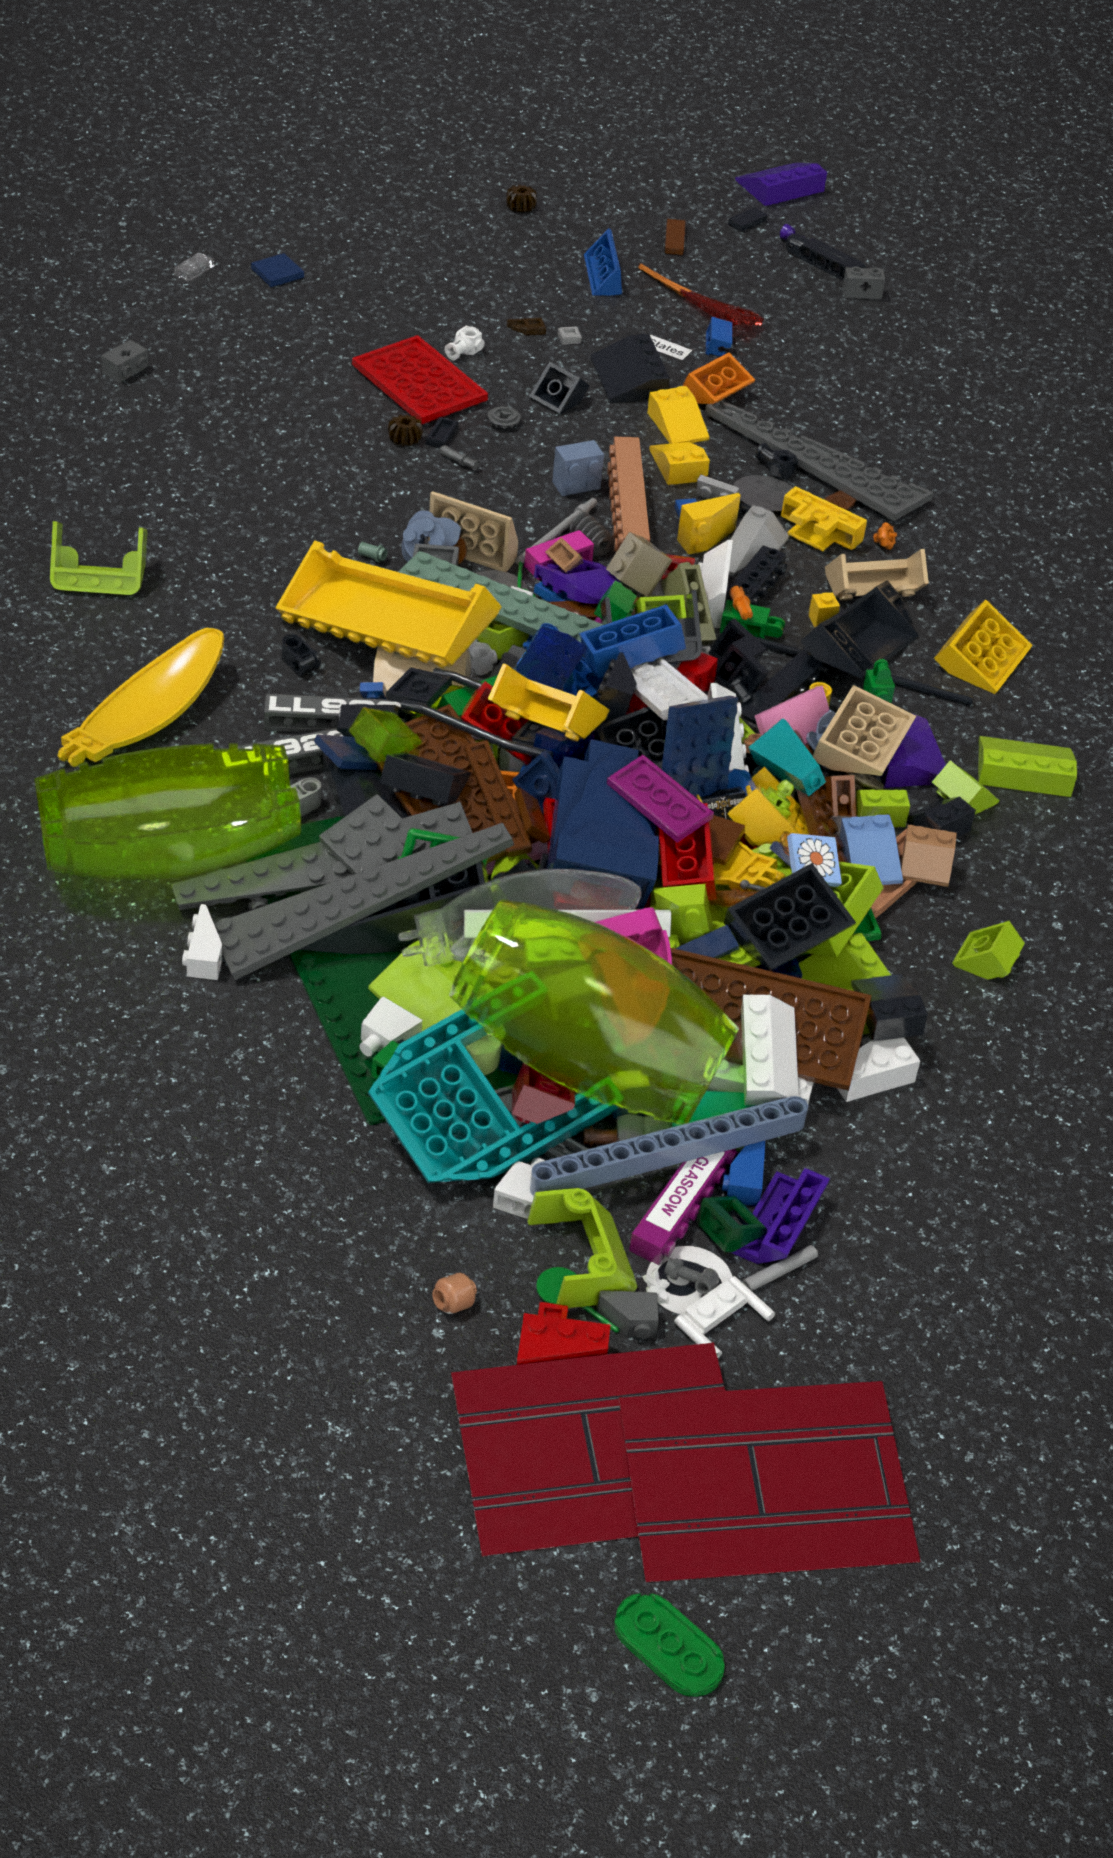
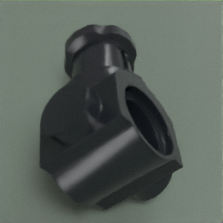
M762 443L755 453V458L766 462L768 468H770L771 475L779 480L790 478L794 473L795 466L798 465V458L795 454L788 450L774 451L767 443Z

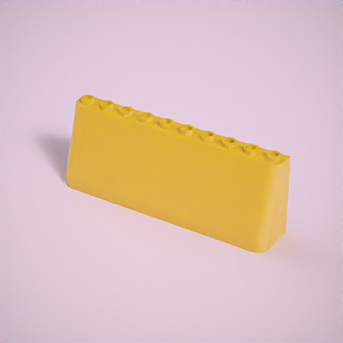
M314 541L276 606V609L282 614L281 618L290 624L296 622L307 629L313 627L321 633H326L327 631L338 638L344 636L355 643L361 641L372 648L378 646L389 653L398 652L406 658L416 657L423 663L433 662L440 668L451 667L496 618L502 608L485 586L475 584L470 591L406 575L343 558L334 550L329 553L323 548L324 544L318 541Z

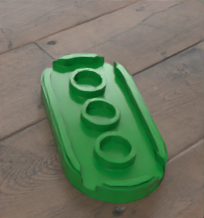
M642 1593L633 1594L621 1602L614 1622L618 1639L667 1685L680 1694L692 1697L709 1694L719 1686L724 1674V1657L721 1649L670 1602L659 1595L651 1593L649 1596L641 1595Z

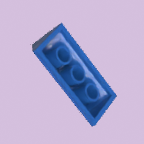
M608 228L584 254L592 295L611 296L622 294L620 265L612 230Z

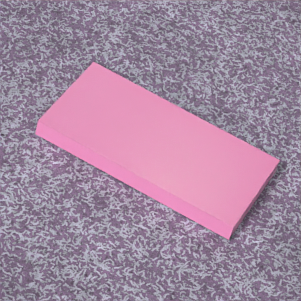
M817 686L755 715L759 733L763 735L784 718L794 731L797 730L800 733L805 744L808 743L806 740L807 733L811 731L816 732L818 721L829 711L823 686Z

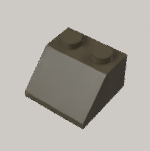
M629 532L606 570L621 582L650 597L672 562V559L644 537Z

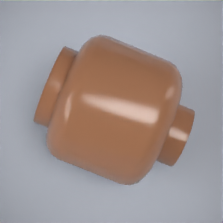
M456 1273L437 1281L432 1293L433 1301L438 1309L447 1314H453L472 1307L475 1302L477 1289L475 1283L463 1273Z

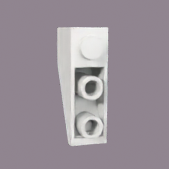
M201 904L199 913L193 916L192 929H194V932H189L187 941L189 950H184L182 964L187 966V977L218 980L222 965V943L207 906Z

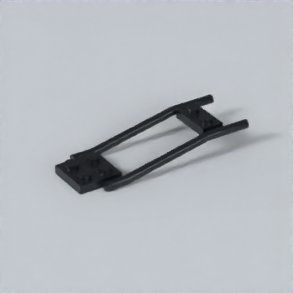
M410 667L386 691L387 700L400 703L401 709L426 715L482 740H488L489 743L509 751L537 757L542 752L547 751L553 759V751L538 748L553 728L528 720L512 737V741H509L431 708L452 685V681L473 690H477L483 684L467 676L440 668H434L433 672Z

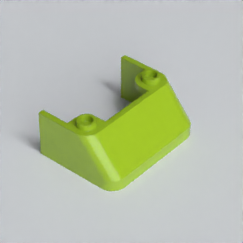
M53 521L50 582L54 588L64 591L134 595L140 590L146 565L147 529L139 528L138 551L128 552L124 556L123 568L79 565L77 551L72 547L62 546L63 524Z
M580 1188L535 1192L527 1221L528 1225L582 1220L594 1253L587 1265L589 1274L564 1276L556 1304L566 1305L568 1308L598 1305L600 1291H636L637 1283L613 1217L608 1210L589 1192Z

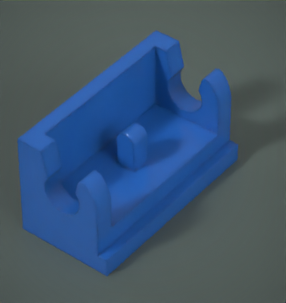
M712 317L706 331L705 354L723 356L726 352L720 351L718 348L720 346L731 348L732 322Z

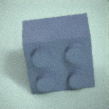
M592 440L555 447L552 482L561 496L601 488L604 454L597 443Z

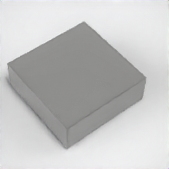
M577 327L558 328V336L562 345L581 343L582 337Z

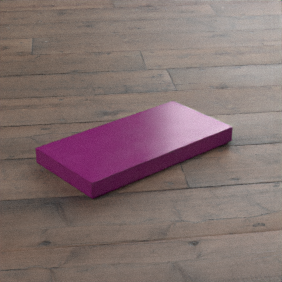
M644 755L607 778V785L677 843L713 819V811Z

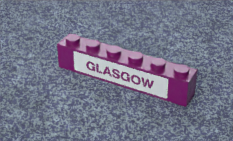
M736 1148L683 1162L633 1231L629 1251L657 1265L661 1263L665 1256L669 1258L675 1248L676 1240L678 1238L682 1239L686 1234L690 1220H696L703 1198H711L715 1184H721L727 1167L731 1166V1163L739 1154Z

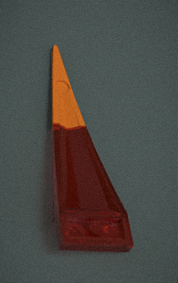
M641 263L638 267L713 317L732 322V327L737 324L741 325V323L751 327L753 324L761 326L764 318L751 310L711 299L678 285Z

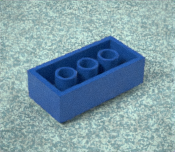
M667 605L579 633L584 657L598 678L605 676L611 660H616L620 652L624 653L628 665L632 669L636 665L653 662L657 658L674 655L686 649L682 625Z

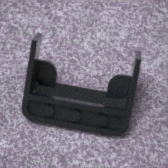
M692 590L686 595L688 618L678 619L682 625L686 649L674 655L663 656L662 658L668 663L693 661L702 652L696 590ZM607 597L600 603L602 625L612 622L610 597Z

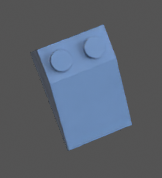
M890 815L842 818L840 839L844 845L842 850L848 862L875 866L882 885L902 884L903 877L895 830Z

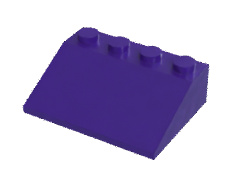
M792 163L738 176L735 178V181L764 206L823 192L827 171L817 163Z
M915 715L914 722L884 773L880 776L885 786L884 788L935 785L932 781L946 764L927 719Z

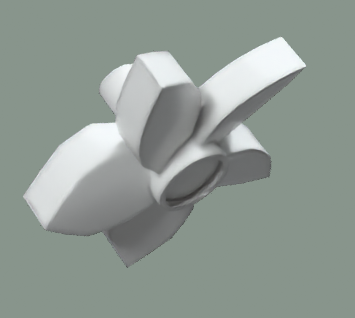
M657 1268L652 1271L651 1276H642L649 1285L646 1287V1292L657 1293L658 1300L662 1302L667 1301L665 1289L670 1283L665 1279H659Z

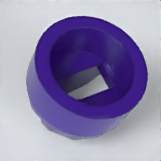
M785 224L780 231V238L787 240L790 234L795 233V229Z

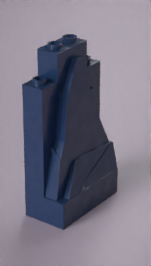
M591 739L584 761L564 756L558 772L545 889L569 894L575 879L622 889L619 896V905L644 909L657 878L659 836H655L656 824L607 785L608 777L638 758V750Z

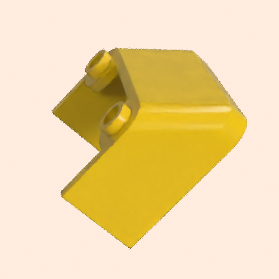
M504 663L488 697V700L506 711V716L515 720H519L522 717L564 732L565 737L577 742L579 738L585 739L606 719L609 713L608 708L582 690L578 691L577 696L529 680Z
M765 766L752 777L756 788L727 813L734 822L745 825V838L753 847L756 845L760 847L763 844H772L774 841L788 844L787 836L791 833L809 835L801 805L791 795L786 797L791 803L789 806L791 814L786 819L757 788L760 785L761 788L763 787L766 790L769 786L776 791L778 790L777 786L780 783Z

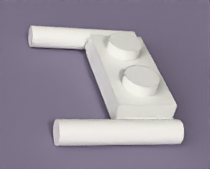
M734 1276L686 1308L685 1314L679 1315L674 1320V1323L696 1344L712 1343L703 1334L707 1333L746 1303L753 1307L767 1321H770L775 1316V1312ZM715 1346L717 1358H719L722 1351Z

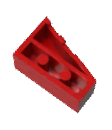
M524 1313L517 1365L607 1355L611 1325Z

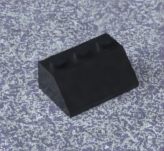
M401 752L386 755L380 783L387 785V789L398 793H401L402 790L410 792L409 796L412 798L423 800L426 797L432 799V803L435 805L446 806V804L456 802L470 778L471 772L410 753Z

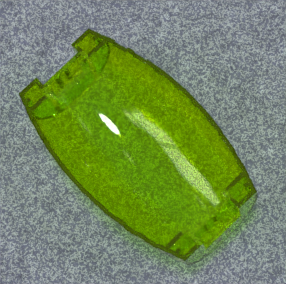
M213 743L154 748L102 758L103 764L90 767L87 762L79 764V770L65 773L63 768L34 778L46 864L49 871L106 880L179 878L241 863L271 851L301 834L300 801L296 787L291 788L288 757L284 745L253 743V749H238V743H229V749H214Z
M504 899L497 903L479 931L456 975L449 996L471 1020L474 1018L485 1028L484 1031L490 1037L494 1036L505 1045L504 1048L551 1080L609 1106L614 1104L628 1109L629 1113L637 1115L640 1112L654 1116L653 1119L682 1125L690 1121L739 1030L738 1026L721 1007L689 977L636 941L601 924L571 913L536 904Z

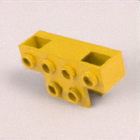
M796 486L784 495L781 517L796 523L787 532L788 535L821 551H824L833 542L853 550L863 541L867 523L866 519Z

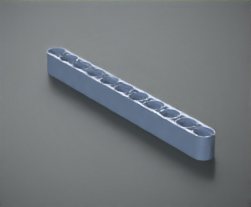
M790 1096L542 1161L532 1167L530 1193L534 1196L535 1192L572 1188L585 1189L795 1133L804 1128L808 1103L801 1097Z

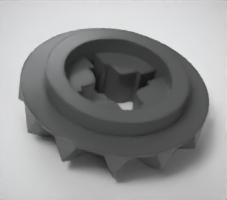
M496 407L488 412L487 420H489L490 425H495L496 428L512 429L513 426H518L520 414L510 407Z

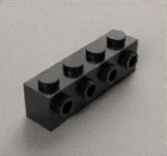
M763 545L727 588L724 607L727 600H732L729 591L734 586L742 587L745 595L750 599V604L758 606L761 598L767 596L770 587L776 585L778 577L784 575L787 569V563H785L786 553Z

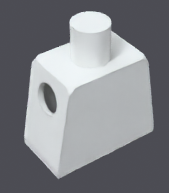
M382 997L362 1023L360 1050L364 1055L371 1056L376 1051L380 1052L392 1040L400 1044L422 1032V1020L387 998Z
M534 1158L530 1165L520 1161L514 1163L495 1188L493 1208L528 1219L534 1198L530 1193L532 1167L544 1160Z

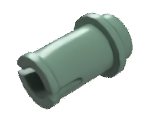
M361 542L358 547V554L380 562L385 561L387 549L383 545L375 546Z

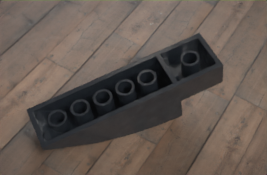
M482 860L299 950L344 954L404 951L409 945L429 934L440 944L452 942L454 940L450 924L451 919L464 916V910H484L494 907L484 862Z

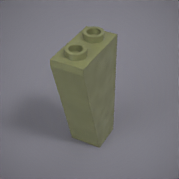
M681 563L661 581V587L665 596L684 595L686 618H688L686 595L690 591L696 590L702 645L709 646L716 641L700 564Z

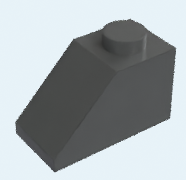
M599 1292L597 1312L617 1326L621 1333L626 1337H637L640 1339L656 1338L658 1326L657 1293Z

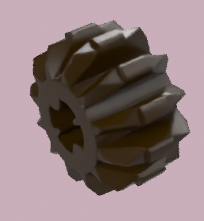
M520 184L518 186H511L506 193L507 207L512 211L516 210L523 213L525 211H532L537 204L536 190L531 186L527 187Z
M399 414L398 417H392L388 425L390 441H394L396 445L402 444V446L418 444L423 435L421 420L416 419V416H408V414L405 416Z

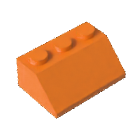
M727 353L689 373L683 386L688 387L694 395L697 404H715L754 383L755 379L730 353Z

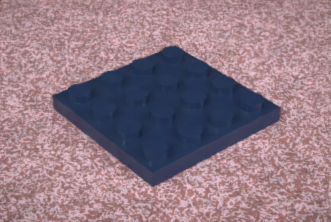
M729 695L669 706L662 771L696 798L698 794L700 797L712 795L717 790L727 789L738 697Z

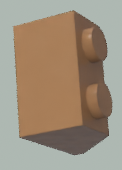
M908 825L901 862L903 879L948 887L955 852L956 833Z

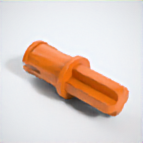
M732 587L729 595L733 600L734 609L739 611L743 620L752 618L753 613L750 608V599L745 595L742 587Z

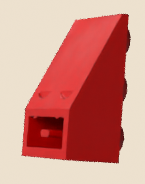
M701 652L700 656L695 660L681 662L676 670L686 678L694 677L695 686L701 691H709L711 683L715 681L718 658Z

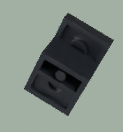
M735 618L729 621L708 653L712 657L718 658L715 681L724 686L738 676H741L742 683L748 692L754 694L769 673L759 662L767 648Z

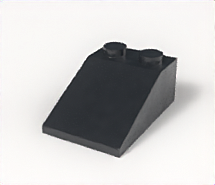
M901 974L851 981L853 991L872 995L865 1022L873 1042L923 1035L928 1013L920 994Z

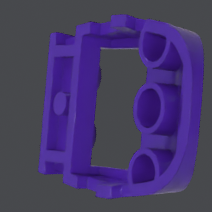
M583 560V564L568 572H564L557 564H548L547 567L535 564L534 578H541L545 586H550V584L553 586L552 591L556 593L567 592V598L582 603L598 604L615 580L621 582L606 570L607 567L588 560Z

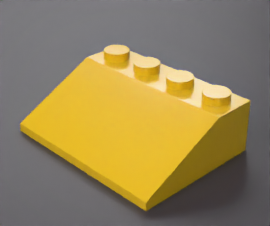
M984 600L966 617L934 659L949 674L995 694L1033 645L987 600Z

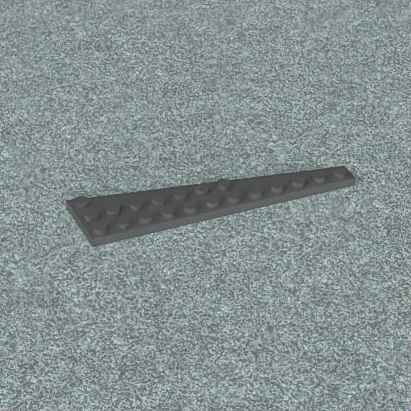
M720 400L715 404L706 405L705 413L712 416L715 420H719L729 428L759 443V445L767 443L774 451L788 450L798 458L797 466L820 478L823 482L836 487L839 491L841 490L857 499V501L864 503L872 510L885 515L888 519L895 521L932 500L933 492L913 483L906 485L899 482L900 478L892 475L888 477L881 474V469L876 467L867 468L864 466V462L803 435L798 438L792 435V431L789 429L780 430L775 428V423L757 420V415L746 412L727 402Z
M460 802L402 818L411 828L456 837L472 834ZM426 841V847L423 850L429 849L431 842ZM321 842L171 885L178 908L183 910L197 908L201 904L211 906L218 903H232L237 899L249 897L251 900H254L255 898L270 894L282 896L286 895L285 892L301 890V893L352 876L353 874Z
M500 823L377 867H369L355 875L232 918L221 919L214 923V926L222 943V953L231 974L237 980L513 846L514 842L504 824Z

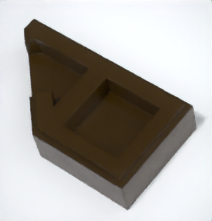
M542 318L507 320V328L524 335L546 334V327Z

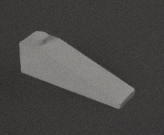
M753 505L745 514L730 539L733 542L729 575L736 576L763 545L780 551L788 541V534L773 512Z

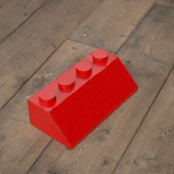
M484 681L465 706L460 719L512 741V737L528 720L522 717L519 720H515L506 716L504 709L488 700L493 686ZM552 730L538 748L554 751L563 736ZM506 750L525 765H529L536 758Z
M710 821L678 843L659 828L663 888L705 884L708 901L717 900Z

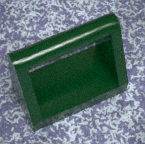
M737 1197L703 1198L696 1222L724 1252H734L767 1233V1228ZM734 1210L748 1225H739L728 1212Z

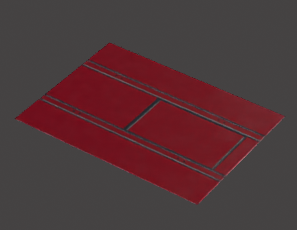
M714 1342L451 1372L482 1556L638 1537L639 1533L619 1397L725 1391Z
M882 1381L619 1397L646 1582L921 1562Z

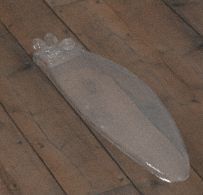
M542 869L510 874L483 883L463 893L441 909L414 915L417 930L403 932L399 934L400 941H409L419 937L420 946L407 947L402 950L403 957L422 953L424 966L427 967L451 960L493 963L528 959L525 945L528 937L464 938V910H634L641 899V890L637 884L624 877L588 870Z

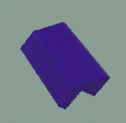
M804 1168L798 1180L776 1171L753 1211L754 1216L767 1228V1233L732 1252V1254L755 1264L787 1258L826 1189L830 1178Z

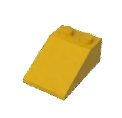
M687 386L650 392L647 413L670 444L680 442L695 443L709 440V434L696 399Z
M690 442L649 446V450L667 485L697 482L700 475L708 477L710 460L704 448Z
M739 493L681 506L677 541L688 555L709 550L736 529L741 496Z

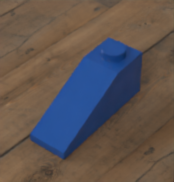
M765 1141L746 1145L731 1163L729 1175L724 1174L722 1191H727L726 1197L735 1196L744 1205L757 1206L762 1193Z

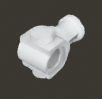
M467 325L458 330L454 342L445 346V353L448 358L456 360L461 354L474 355L482 350L484 347L482 333L477 328Z
M476 640L469 646L472 666L471 675H484L491 671L493 664L497 663L495 650H492L488 644L477 642Z

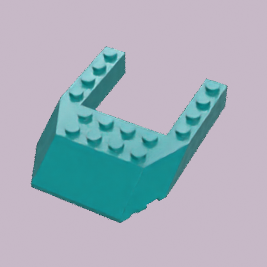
M534 969L400 1043L368 1092L428 1183L490 1179L509 1171L516 1162L528 1163L544 1154L550 1148H554L559 1143L581 1132L584 1128H588L619 1108L624 1099L608 1076L575 1095V1106L570 1111L538 1124L534 1122L527 1123L521 1128L514 1120L465 1047L544 1002L548 989Z

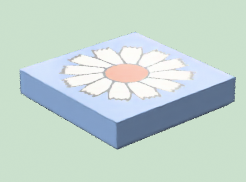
M795 833L787 836L792 873L813 863L829 886L838 887L842 884L835 837Z

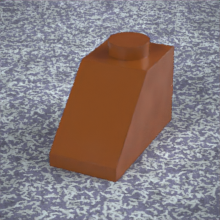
M854 775L825 777L824 790L829 796L828 805L834 812L833 817H857Z

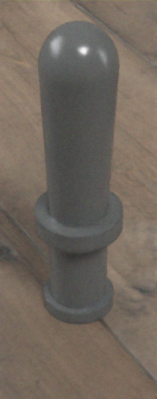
M446 445L440 447L439 452L441 455L459 462V465H466L474 471L479 468L480 462L469 458L467 454H461Z

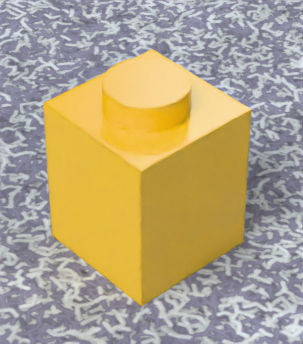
M833 592L812 595L808 616L814 627L839 613L840 605Z

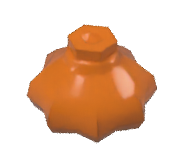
M885 522L878 529V532L874 534V542L880 543L881 546L890 550L896 544L895 537L897 533L894 532L893 526Z

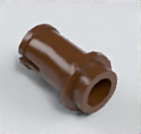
M593 1126L583 1129V1144H587L588 1147L617 1142V1129H594Z

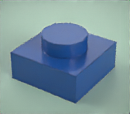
M383 682L360 683V693L364 699L387 700V689Z

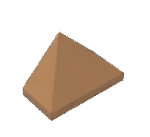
M562 537L545 551L564 572H568L584 563L582 557Z

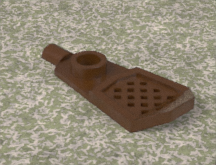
M841 490L824 499L847 511L857 501V499Z

